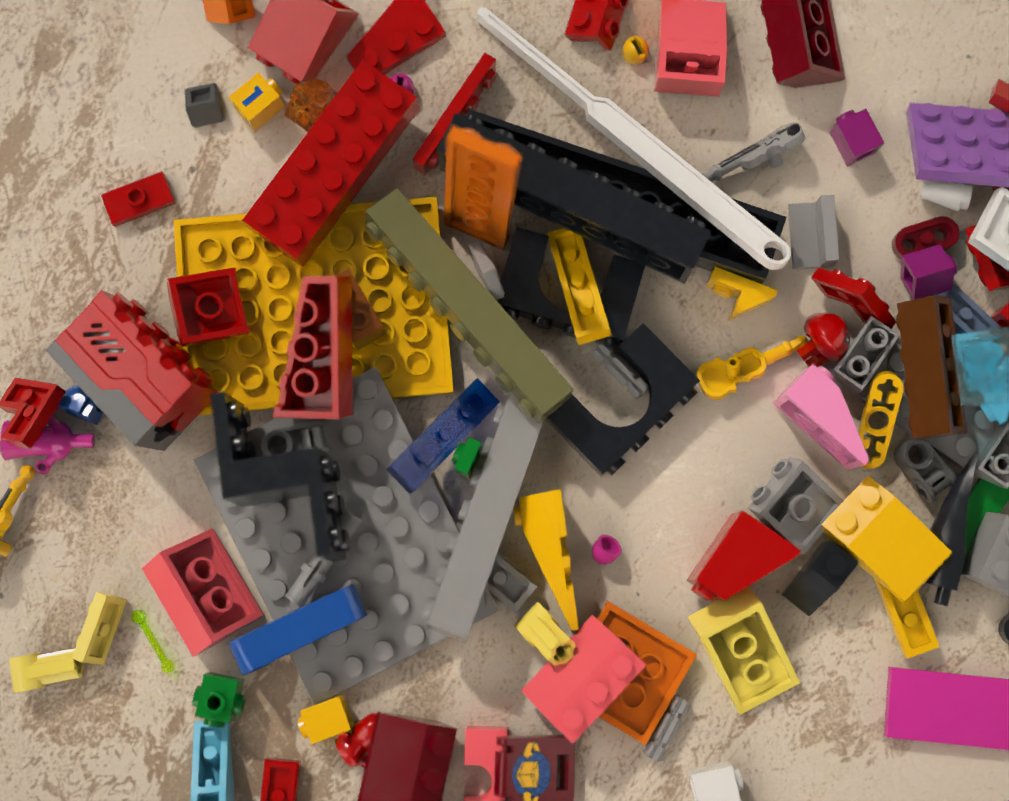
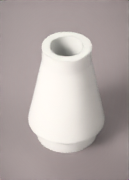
M924 180L921 199L931 201L957 212L959 209L967 210L973 184Z

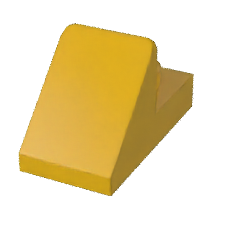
M716 266L710 273L706 286L713 288L712 292L720 297H736L728 321L769 304L778 292L776 289Z

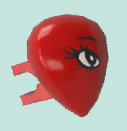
M824 312L810 315L806 319L803 329L806 336L811 340L799 348L797 352L808 367L814 364L818 368L827 361L840 362L850 346V332L846 321L834 313Z

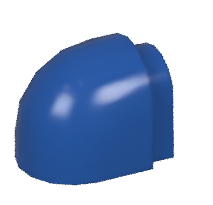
M78 385L65 390L66 393L61 399L58 408L78 419L98 425L103 412Z

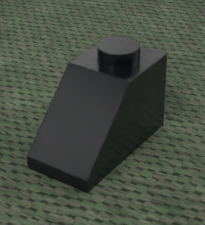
M824 541L781 595L807 616H810L841 587L859 562L833 541Z

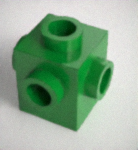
M214 672L204 674L202 685L196 687L193 695L192 706L196 707L195 717L204 718L203 724L213 727H224L225 723L235 721L236 716L242 715L245 706L246 695L241 694L245 679ZM217 697L220 698L221 705L218 703Z

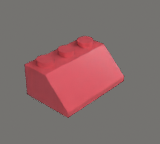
M213 528L159 552L142 568L193 657L217 645L263 616L262 611Z
M593 615L570 637L571 641L576 645L572 659L566 664H558L556 666L548 661L521 690L538 710L572 743L585 732L646 666L640 658Z

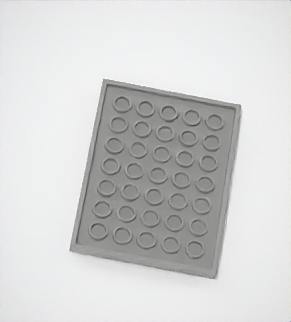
M376 367L353 378V415L341 419H325L326 425L323 426L327 447L331 448L332 452L329 455L333 457V461H338L341 480L336 481L337 493L343 496L345 509L361 519L362 523L359 524L349 539L350 550L345 551L347 560L336 561L331 565L325 574L327 579L324 583L320 582L306 601L305 606L339 589L354 584L368 616L290 653L314 705L449 637L427 629L428 619L422 617L428 598L436 599L440 586L434 584L440 565L448 566L452 553L447 552L446 549L452 532H460ZM274 418L249 431L248 440H251L254 445L255 457L265 456L261 449V441L269 431L319 419ZM312 432L311 434H312V439H313V445H314V447H315L314 437H313V432ZM283 436L274 438L271 442L272 453L286 452L288 447L286 439ZM217 448L194 459L272 620L274 621L302 608L286 598L285 594L289 592L303 571L301 569L303 563H308L316 552L309 496L241 507L223 499ZM322 561L318 563L312 574L309 576V578L304 584L305 586L308 585L316 571L319 569V567L323 563ZM487 585L473 624L499 611Z

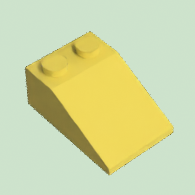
M749 586L725 601L718 600L688 616L701 645L739 715L800 684L762 602Z

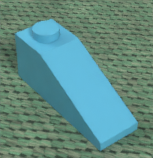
M195 721L190 801H235L230 723H225L224 727H213L203 724L204 721Z

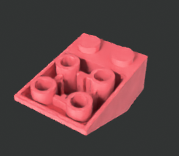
M661 0L654 92L719 97L725 83L726 2Z

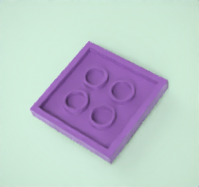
M909 103L906 115L916 179L1009 187V115L1007 112L998 109Z

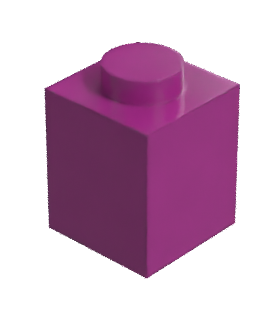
M867 109L857 113L854 110L843 113L836 118V124L829 132L846 166H850L877 153L884 144Z
M940 244L902 255L900 279L913 300L952 290L957 266L954 258L948 256Z

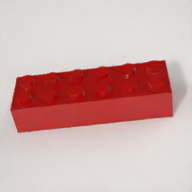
M362 59L242 219L244 224L254 234L301 267H304L419 112L417 97Z

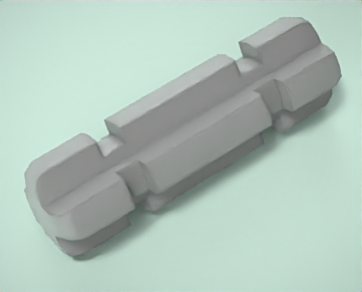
M600 344L593 351V357L600 364L604 363L606 365L605 369L622 386L626 385L628 387L627 391L634 398H639L648 389V384L641 377L637 378L635 376L636 372L618 354L615 356L613 354L614 350L610 346Z
M678 695L673 696L668 705L669 711L664 712L652 735L654 737L653 741H649L645 748L646 756L657 762L662 761L667 752L665 749L666 745L670 746L682 723V720H680L682 715L685 716L690 708V703Z

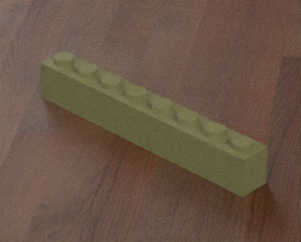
M398 188L366 210L365 229L369 236L375 242L380 240L387 248L386 253L389 259L397 267L402 265L409 273L408 279L417 291L423 290L428 295L431 307L439 316L445 315L453 324L451 328L454 334L462 342L468 341L474 348L473 354L478 362L484 367L489 366L497 375L495 379L499 386L505 392L509 393L511 391L519 400L518 406L526 417L529 419L533 417L540 423L570 399L574 388Z

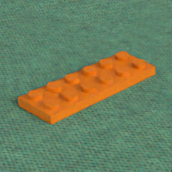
M453 126L447 136L444 225L504 251L510 235L522 155L517 154L512 147L506 144H494L483 139L474 130L467 128L462 130Z

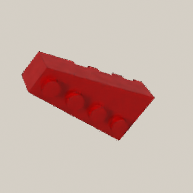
M303 276L293 321L295 322L292 340H289L286 354L289 355L285 374L281 376L279 385L281 392L278 405H275L273 418L341 419L353 415L351 276Z

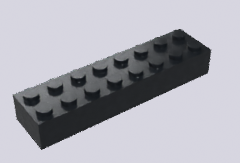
M457 113L454 114L437 148L441 171L446 173L447 136L453 126L462 130L465 128L474 130L483 139L494 144H506L512 147L517 154L522 155L514 205L683 284L686 283L711 233L710 230L705 229L703 222L692 217H686V219L673 214L672 208L663 203L655 202L653 205L641 199L642 196L633 189L623 187L621 190L609 184L610 181L600 174H586L578 170V166L572 161L565 158H560L558 161L546 155L547 152L535 144L529 143L526 146L515 141V137L505 130L497 129L493 131L483 126L484 123L475 116L466 114L463 117Z

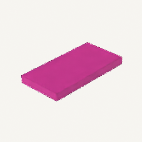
M888 667L884 736L888 738L1009 750V679Z

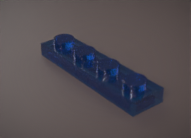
M476 378L386 470L409 494L413 493L457 448L459 442H462L500 401Z

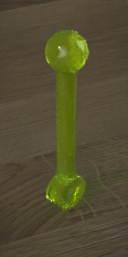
M135 610L131 615V619L134 623H139L161 661V670L164 673L172 672L174 663L166 658L145 621L146 613L142 610Z

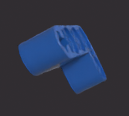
M351 584L255 629L228 644L242 675H247L368 616L354 584Z

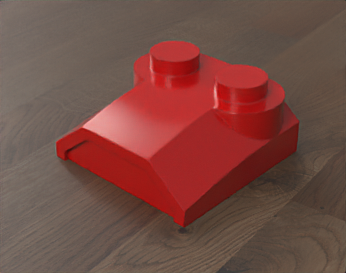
M235 267L167 279L169 302L181 347H200L207 342L250 333L239 293Z

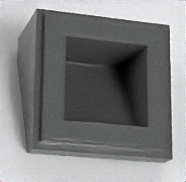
M216 83L185 89V107L192 127H200L223 121V112Z

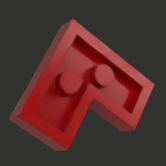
M819 267L812 275L811 279L824 296L850 305L864 324L871 316L890 329L896 324V320L888 311L889 305L878 297L875 293L876 287L868 280L863 278L855 280L839 270L834 269L831 272Z
M14 378L0 400V408L7 413L15 415L0 438L9 445L32 449L33 445L40 439L42 431L52 414L57 411L66 391L57 384Z

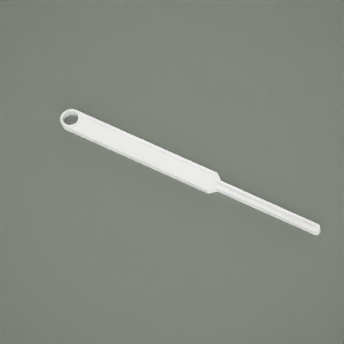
M484 7L478 9L477 22L585 110L586 120L761 265L771 270H779L785 267L791 256V250L787 243L609 98L592 95L491 11ZM769 247L776 248L781 251L784 259L779 261L772 260L765 254L764 249Z

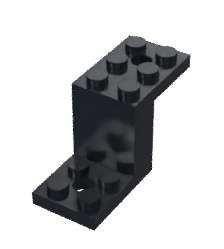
M226 392L210 394L223 499L241 507H248L309 496L317 557L332 562L347 560L345 551L350 550V540L347 530H342L341 516L345 515V503L343 496L337 493L336 481L341 480L338 461H333L332 456L318 447L255 457L254 445L251 440H248L247 428L251 427V416L248 408L244 407V404Z

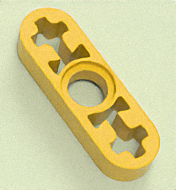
M890 371L879 372L872 378L858 429V434L865 449H868L871 441L869 436H864L865 432L877 437L884 436L882 441L875 438L874 448L879 453L877 456L872 455L870 460L862 466L867 469L877 468L885 461L904 387L902 381L895 373ZM887 379H891V384L896 387L895 391L887 393L885 400L887 404H892L891 408L883 404H872L874 399L881 402L883 394L881 389L877 387L879 384H885ZM882 411L887 414L888 422L883 428L874 429L869 426L868 419L873 412Z

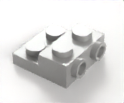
M789 457L788 460L782 459L775 464L772 469L774 476L767 485H760L752 492L750 499L753 502L748 506V509L769 529L775 531L785 540L801 550L799 554L805 555L823 534L824 531L821 524L844 500L804 461Z

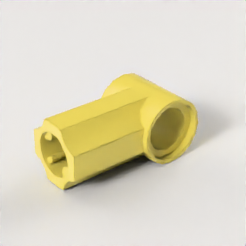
M539 602L513 625L554 666L566 664L574 656L573 651L576 645L558 627L559 623Z
M75 649L56 651L45 655L36 653L9 658L13 693L46 687V684L82 678L83 663L72 659Z

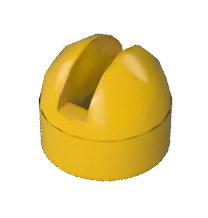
M633 36L626 40L622 51L625 61L632 65L643 63L648 56V43L640 36ZM633 43H636L638 45L642 54H638Z

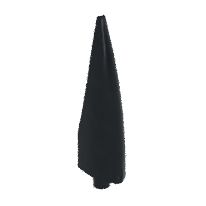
M978 454L972 455L955 480L930 529L952 551L951 556L925 582L938 586L934 603L947 607L951 591H957L965 560L967 507Z

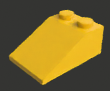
M867 476L821 524L826 539L833 541L859 562L858 565L903 603H906L952 554V551L908 508L870 476Z

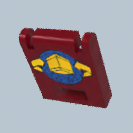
M564 735L496 737V744L511 746V752L495 751V796L510 797V801H574L575 742H570ZM557 755H560V784H559V787H556V781H557Z

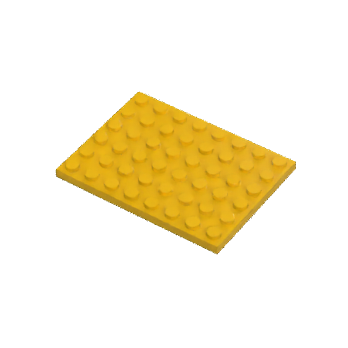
M437 197L408 199L441 237ZM377 202L350 204L304 267H301L250 231L242 221L247 213L173 220L177 277L236 268L237 284L250 333L207 342L200 347L185 346L183 348L191 355L192 358L189 362L195 370L198 367L204 369L214 379L211 384L218 392H226L244 404V407H247L249 412L274 410L275 405H278L281 392L279 385L287 365L289 354L286 353L289 340H292L295 322L293 321L303 276H335L347 268L351 271L386 331V334L359 350L352 343L353 378L376 367L392 399L454 394L448 318L445 315L439 316L433 310L429 303L430 298L423 290L419 292L413 287L408 279L409 273L402 265L397 267L389 259L386 253L387 248L380 240L375 242L365 229L366 210ZM210 402L197 417L213 415L212 403Z

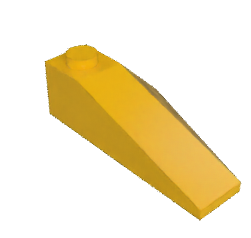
M561 490L519 497V505L513 507L515 526L522 525L523 534L570 630H579L573 583L570 580V556L565 543L567 532Z

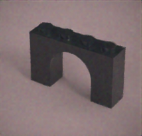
M517 227L501 278L505 294L503 298L496 301L513 320H518L520 316L532 320L531 324L536 327L550 329L551 326L564 329L563 333L565 335L576 338L568 309L552 304L544 296L539 285L538 277L548 247L549 236ZM613 255L606 282L600 294L612 336L596 340L595 343L599 345L605 344L614 348L615 344L620 345L624 341L645 265L631 259Z
M644 323L624 340L617 349L618 354L648 384L649 404L645 415L639 421L624 427L606 425L597 420L573 394L568 401L545 418L600 477L606 472L612 476L626 462L622 456L630 448L636 453L650 439L646 433L654 425L661 429L674 416L670 410L678 402L685 406L698 393L694 387L700 380Z

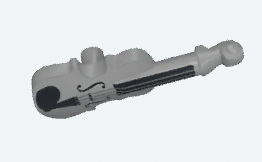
M799 123L783 125L757 143L713 165L706 175L701 174L713 182L714 180L720 181L722 176L740 166L751 169L764 161H769L772 168L779 167L783 164L780 153H786L788 150L804 142L805 134Z

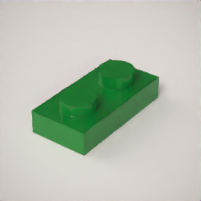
M468 437L466 444L459 442L452 457L453 464L456 465L454 469L458 475L470 479L483 450L482 442Z

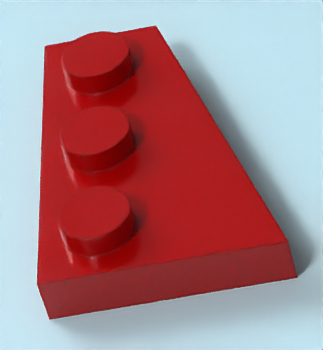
M394 0L347 55V60L355 70L363 59L385 75L445 38L446 31L425 0Z

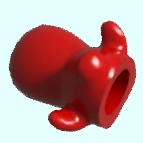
M377 713L368 714L353 726L352 733L343 732L335 739L339 754L350 768L357 767L358 765L365 768Z

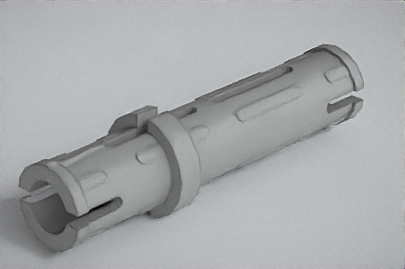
M345 509V515L341 516L342 530H347L349 539L359 524L362 523V520ZM315 552L308 563H303L301 566L303 571L289 592L285 594V597L296 605L304 607L318 584L325 582L327 579L325 574L334 562L317 557V552ZM322 561L323 563L321 564L319 569L316 571L308 585L305 586L304 584L309 578V576L312 574L318 563Z

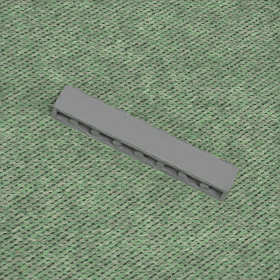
M511 391L509 393L503 392L504 395L509 397L505 408L498 406L492 425L498 427L494 438L487 436L481 452V456L486 457L483 469L476 468L469 486L475 489L472 500L464 499L458 519L464 522L460 533L453 531L446 549L447 552L452 553L448 566L441 564L434 582V584L440 586L436 599L428 598L422 617L428 619L427 629L466 642L544 422L543 420L538 423L533 417L531 419L526 417L518 406L519 400Z

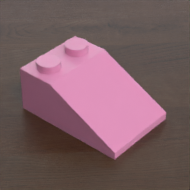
M812 364L798 374L773 404L847 470L865 465L869 461L868 455L839 386L833 382L835 380L834 376L824 367L819 366L817 368Z

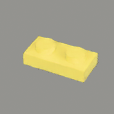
M96 592L89 606L88 616L82 632L77 639L72 659L82 663L104 665L127 599L117 595Z

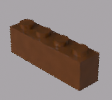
M933 295L897 303L898 314L896 316V324L901 334L902 347L900 349V357L905 368L906 380L904 391L909 402L910 414L908 416V424L913 438L931 439L968 434L951 298Z

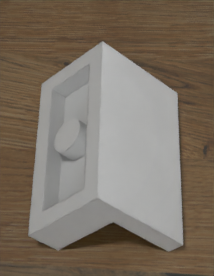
M821 195L815 203L789 204L788 215L792 269L832 268L839 261L834 195Z

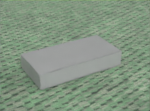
M479 240L468 244L477 272L486 289L495 300L503 298L505 293L497 270L483 244Z

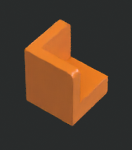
M203 0L206 20L208 22L232 24L255 17L252 0Z

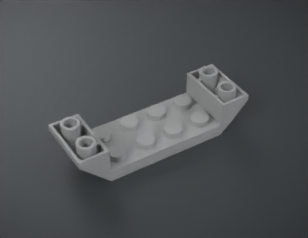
M872 316L869 317L833 370V373L847 390L864 404L871 380L877 373L882 371L895 373L902 381L903 387L906 380L904 364L900 357L902 346L896 342L900 335ZM887 379L885 384H879L877 387L881 389L883 394L881 402L874 399L872 404H883L891 408L892 404H887L885 400L887 393L895 391L896 387L891 384V379ZM962 387L968 434L923 440L929 442L939 455L963 470L973 454H978L974 476L1007 489L1009 487V419L1003 426L997 420L990 423L980 407L985 402ZM903 390L895 425L913 436L908 424V416L910 414L908 397ZM876 411L877 413L888 419L886 413L882 411Z

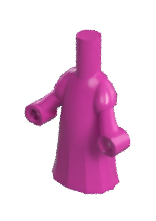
M52 414L47 422L49 426L44 427L40 439L33 445L32 449L12 446L1 439V454L5 461L14 458L47 455L45 460L36 462L35 471L40 474H48L57 460L64 459L73 447L94 448L95 435L73 434L67 424L58 421L54 414ZM9 420L4 421L1 436L9 425Z

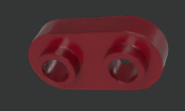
M939 216L905 227L892 240L893 253L902 260V255L939 244L946 251L958 241L960 235L959 227L953 219L946 216ZM935 231H940L944 239H936ZM903 242H911L913 249H905Z

